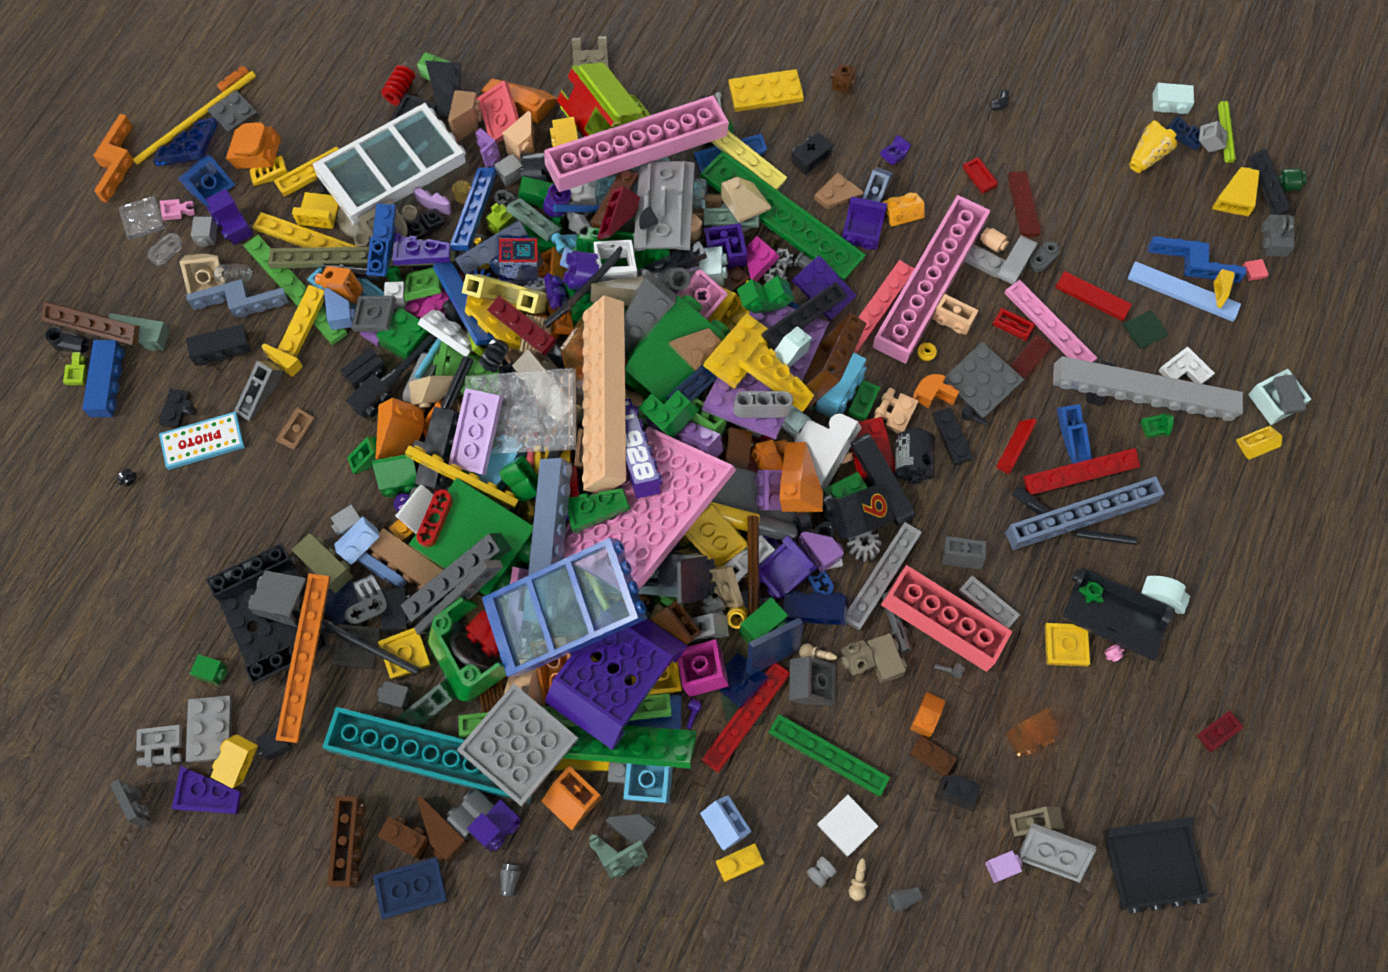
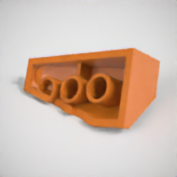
M492 78L481 90L482 93L498 85L502 80ZM508 82L517 113L523 116L528 111L531 112L532 122L537 125L558 102L556 97L544 90Z
M786 442L780 484L782 512H823V491L806 442Z

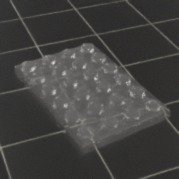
M566 368L465 376V388L503 396L491 454L576 450V369Z

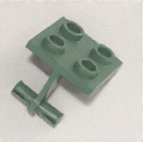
M597 835L590 837V847L597 853L610 879L621 877L626 873L627 869L632 866L641 865L645 858L648 857L641 840L618 853Z

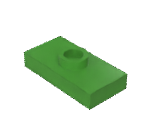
M442 340L439 354H435L433 365H437L435 376H443L448 345Z

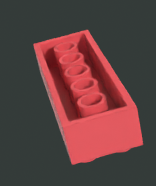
M907 565L901 571L881 604L986 672L996 663L1013 632Z

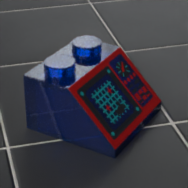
M499 237V280L538 281L537 238Z

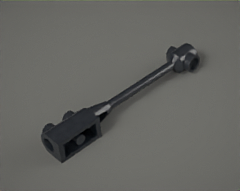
M448 299L443 305L445 318L457 324L463 323L452 301ZM430 333L396 369L394 368L380 379L372 374L346 400L351 409L363 419H366L368 416L370 418L376 416L378 413L376 407L381 402L383 403L391 399L390 393L402 373L437 337Z

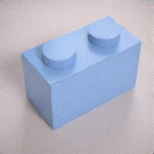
M362 516L334 544L336 553L352 565L380 537L378 529Z
M729 795L716 800L700 813L723 851L737 844L751 833L750 828Z

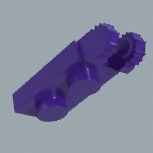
M547 273L544 277L547 299L551 308L556 309L558 306L560 308L563 305L562 302L564 300L567 301L564 281L557 275L554 276Z

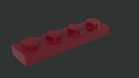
M500 295L487 309L489 313L543 356L556 342L552 336Z

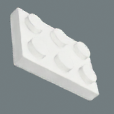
M431 310L418 322V325L463 356H468L473 352L468 332L462 330L461 326L456 322L446 319L442 312Z

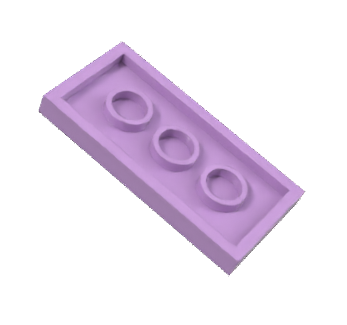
M465 388L448 465L455 464L462 470L486 475L503 396Z

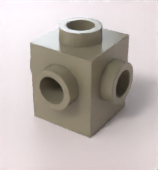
M864 640L851 643L841 649L843 657L840 660L844 669H848L852 675L860 674L867 669L875 667L872 651Z

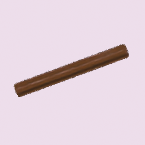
M756 515L747 517L749 616L759 608V517Z

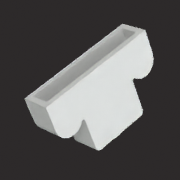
M843 414L832 416L829 421V429L808 420L794 439V442H806L822 491L829 486L845 458L844 456L851 447L850 442L856 439L862 428L858 421Z

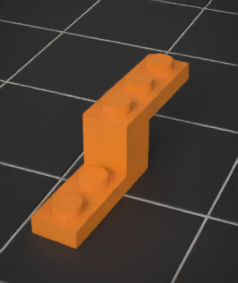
M119 114L93 155L100 166L108 168L94 190L99 199L106 203L114 195L116 188L123 181L126 172L133 164V158L128 150L120 148L133 127L127 116Z

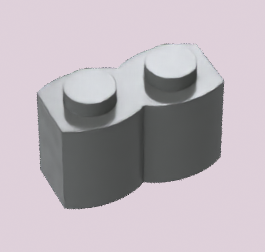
M477 789L474 792L470 790L463 797L462 800L464 802L459 807H453L447 814L446 822L464 840L472 836L466 828L481 813L486 815L494 807Z

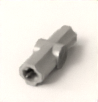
M569 201L568 205H577V203ZM565 212L570 221L569 229L575 231L577 235H587L588 228L592 227L587 220L588 213Z

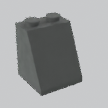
M265 571L263 576H260L257 581V589L255 594L249 599L248 608L253 614L298 628L307 580L303 577Z

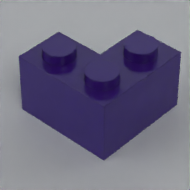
M226 189L206 199L209 204L206 208L216 225L223 227L221 233L226 240L230 239L232 244L235 245L253 235Z
M741 223L704 228L705 248L722 246L723 252L727 253L728 269L747 265V251Z
M500 800L486 815L481 813L466 829L488 851L492 852L493 849L497 851L504 844L505 841L503 839L509 833L512 835L519 828L520 825L518 823L521 820Z

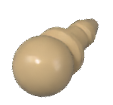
M808 643L803 644L799 650L801 657L810 656L826 660L837 659L835 654L819 650L818 646L814 647Z
M863 858L860 859L857 865L856 879L851 880L852 885L849 888V896L855 901H860L866 896V889L864 887L867 884L864 881L866 866Z

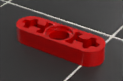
M438 490L434 493L419 527L416 538L423 547L429 548L435 545L451 509L453 498L446 490ZM445 496L447 501H443L442 503H440L439 498H443ZM439 514L440 520L435 524L430 523L431 515ZM427 525H429L431 528H433V529H435V530H432V529L429 530V529L427 528ZM428 533H429V535L431 536V539H430V540H429V539H426V541H425V540L423 539V536H424V535L427 536Z

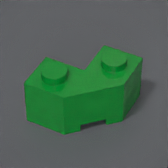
M778 275L763 286L751 279L737 289L743 307L754 314L781 310L795 300L789 283Z

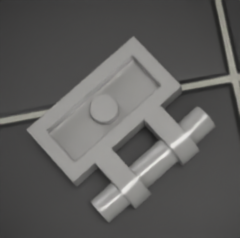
M173 725L137 729L136 750L139 752L145 751V757L137 758L138 766L154 767L155 764L163 763L165 765H173L174 762L182 761L181 753L173 754V748L182 747V726ZM164 749V755L154 756V750Z

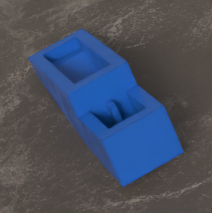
M1080 404L1057 408L1062 436L1071 463L1092 459L1086 423H1083Z

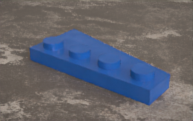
M762 134L740 139L760 156L767 152ZM715 146L694 152L699 172L701 173L722 150ZM703 180L704 186L707 187L709 184Z

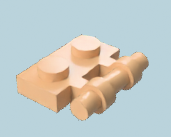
M888 388L881 398L882 403L880 407H877L874 418L882 417L887 421L885 428L900 433L905 431L918 404V400L902 393L896 399L893 397L895 390ZM889 405L894 407L892 413L886 411Z

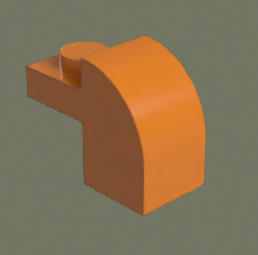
M932 374L921 380L914 392L913 398L927 408L931 406L935 397L953 405L960 391L956 390L952 385L944 384L946 376Z

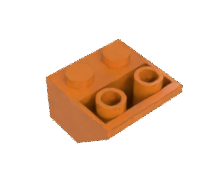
M568 766L554 781L541 802L570 830H573L602 798L576 771Z

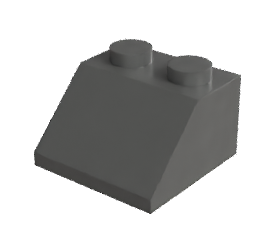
M810 656L791 659L789 700L807 705H836V665Z

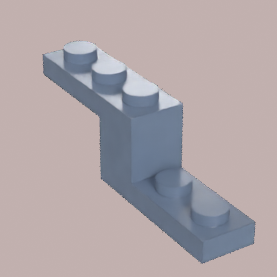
M242 279L186 295L187 301L193 310L203 309L206 306L221 304L227 301L229 310L234 318L245 317L248 314L263 312L266 309L281 307L289 303L284 288L249 297Z

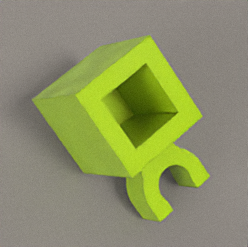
M497 203L491 207L493 212L486 217L487 228L492 234L498 233L516 220L503 204L499 206Z

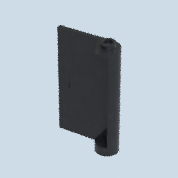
M1086 568L1077 569L1072 578L1075 583L1061 619L1155 661L1165 628L1170 623L1175 608ZM1088 581L1099 584L1104 588L1101 594L1104 601L1099 603L1093 600L1087 603L1085 595L1079 591V588L1086 587Z

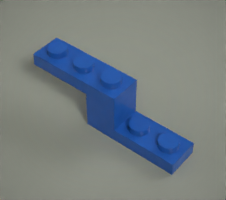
M1153 236L1148 245L1149 253L1184 257V276L1215 280L1223 269L1234 272L1233 282L1240 283L1246 275V267L1225 265L1218 262L1209 263V243Z

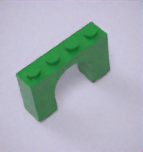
M522 176L518 199L521 198L526 203L543 209L547 191L553 183ZM564 215L558 218L549 216L550 221L561 229V234L562 225H559L560 220H563ZM522 225L529 236L527 239H537V250L540 251V254L553 247H557L551 240H544L529 227Z

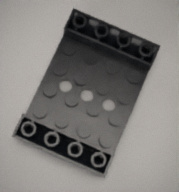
M283 543L206 579L213 596L220 603L246 663L244 668L252 685L289 668L291 664L298 628L278 621L269 623L268 618L253 614L248 608L249 599L255 594L257 589V581L260 576H263L265 571L300 577ZM252 623L259 624V627L255 632L249 631V627ZM322 627L316 654L330 647L328 636L322 630Z

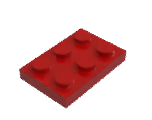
M878 417L858 422L862 428L856 439L869 433L892 473L895 474V461L883 418ZM853 452V463L856 472L859 473L863 481L869 480Z

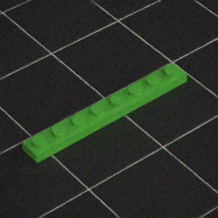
M259 235L245 243L243 246L280 288H284L287 296L298 307L307 290L304 284L289 268L269 267V251L271 248ZM322 305L313 325L333 346L348 334L344 328L331 330L327 322L326 309Z

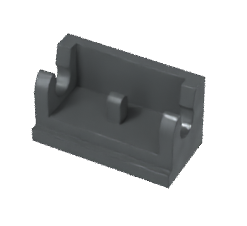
M946 536L942 549L944 553L941 564L981 570L986 559V542Z

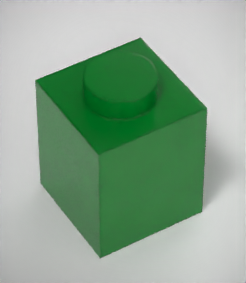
M198 654L190 675L196 679L220 685V682L226 677L227 666L219 660Z

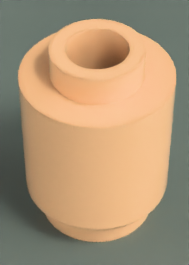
M987 227L980 237L985 246L997 253L1004 251L1009 243L1007 241L1008 237L994 228L990 229Z

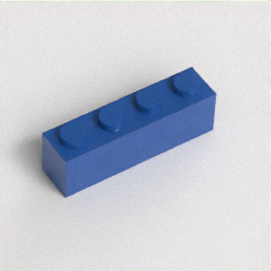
M93 340L82 408L89 417H113L114 410L117 408L118 380L122 374L121 361L125 353L124 348L116 340Z

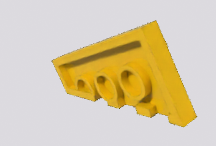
M759 336L739 363V366L773 391L790 393L793 397L792 405L803 412L814 397V394L798 377H794L790 373V368L776 358V353L771 348L768 349L763 343L764 340Z

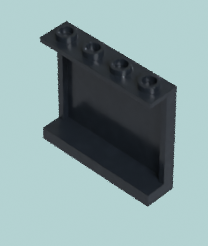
M1193 817L1109 828L1103 831L1121 911L1129 910L1130 914L1143 912L1142 908L1150 907L1151 911L1165 909V904H1172V908L1186 906L1185 901L1192 900L1194 905L1207 903L1206 898L1213 897V893L1208 894L1191 831V827L1195 825Z

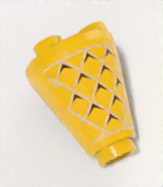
M1152 121L1151 124H1148L1131 157L1130 168L1140 173L1173 151L1177 146L1176 133L1172 129H1165L1157 121Z

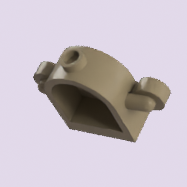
M390 199L389 201L383 203V204H392V205H394L393 202L391 201V199ZM404 206L402 215L396 209V233H400L403 237H407L405 221H413L417 217V210L414 206ZM376 208L359 217V224L364 232H358L354 236V243L357 247H367L370 238L373 237Z

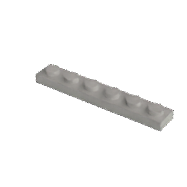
M904 522L844 615L843 621L857 630H861L882 594L922 533L921 531Z

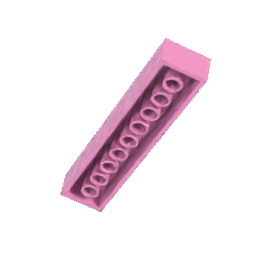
M712 95L544 150L545 166L558 191L562 192L726 137L729 122Z
M959 195L956 196L876 334L872 348L905 364L907 363L934 316L943 295L947 293L969 251L985 226L991 210Z

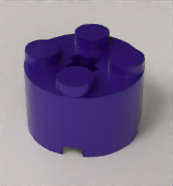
M581 251L567 253L566 264H568V270L564 273L563 281L567 283L569 289L579 290L598 271L599 264L595 262V259H599L598 254Z

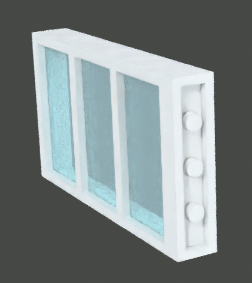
M423 103L315 162L313 167L318 178L353 225L359 223L360 216L376 208V203L383 204L390 199L395 203L413 193L418 186L422 188L466 163L464 156L466 152L461 145L458 146L454 135L451 132H447L443 121L437 119L435 111L432 108L429 109Z

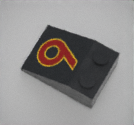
M884 483L829 500L840 539L851 538L895 521Z

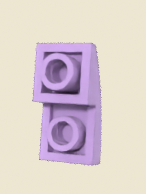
M419 186L414 190L416 201L430 210L436 208L442 214L450 215L452 213L451 203L445 196H440L437 192L432 196L427 190L424 191Z

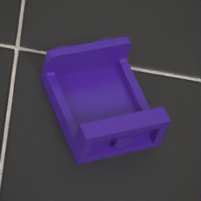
M851 196L842 238L853 246L877 250L887 203Z
M788 535L782 540L783 544L759 565V582H764L769 587L767 591L773 598L778 597L782 600L818 568L797 542Z

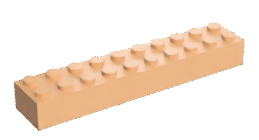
M605 295L583 314L584 330L582 336L584 338V348L582 354L584 356V365L582 371L584 373V382L582 389L584 391V400L582 407L584 409V418L582 425L584 427L582 444L584 445L582 462L584 464L582 481L584 482L583 490L594 493L613 490L626 481L624 301Z

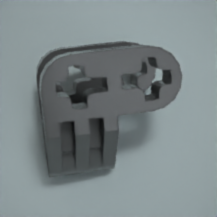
M373 575L353 583L359 603L346 609L344 617L348 623H360L385 611L387 603ZM378 603L376 609H368V606ZM353 610L355 612L361 610L362 613L357 618H352L350 615L353 613Z

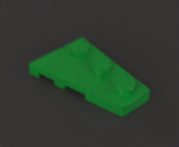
M623 488L600 491L598 494L593 495L586 493L580 494L579 497L571 498L568 496V517L572 531L575 534L631 509Z

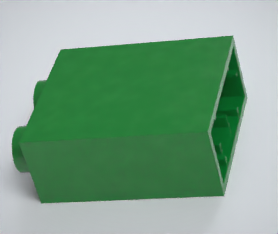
M684 295L682 298L676 296L675 304L625 355V383L641 394L643 398L647 399L653 394L665 404L668 401L665 396L695 371L669 345V342L708 328L723 341L731 331L718 320H712L710 323L700 314L703 309L701 304L691 296Z
M456 478L447 490L453 498V504L435 545L429 548L423 547L417 541L416 535L409 545L444 570L489 533H502L512 550L500 559L503 568L477 591L482 596H486L510 585L513 567L523 568L525 563L529 565L533 526ZM445 496L440 500V503L447 501ZM437 513L430 517V523L432 524L440 520V515ZM427 525V528H428L429 530H430V529L435 530V529L431 528L429 525ZM428 533L427 536H425V535L423 536V539H424L425 541H426V539H429V540H430V539H431V536H430L429 533ZM509 595L504 596L503 598L508 600Z

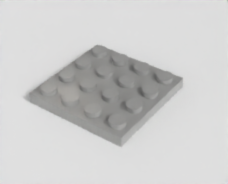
M513 683L457 751L523 807L579 738Z

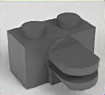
M1269 214L1261 224V232H1263L1264 236L1262 247L1265 248V256L1288 257L1295 247L1294 218L1292 215Z

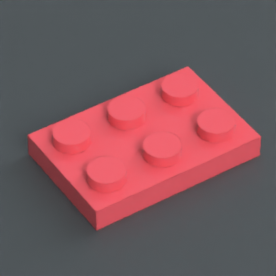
M502 81L477 98L480 100V109L487 133L496 141V144L504 139L503 132L519 119L509 83L506 81Z

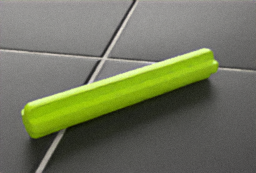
M1221 101L1218 105L1220 124L1228 133L1226 148H1223L1224 159L1226 163H1233L1236 160L1229 102Z

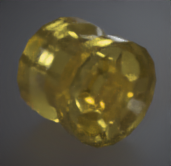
M459 180L454 183L452 189L457 202L465 203L471 187L467 181Z

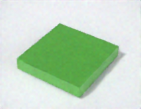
M433 267L406 274L403 294L405 301L441 293L442 283Z

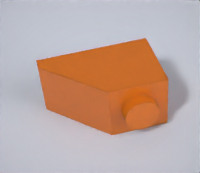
M926 692L910 730L929 738L933 734L941 716L945 700Z

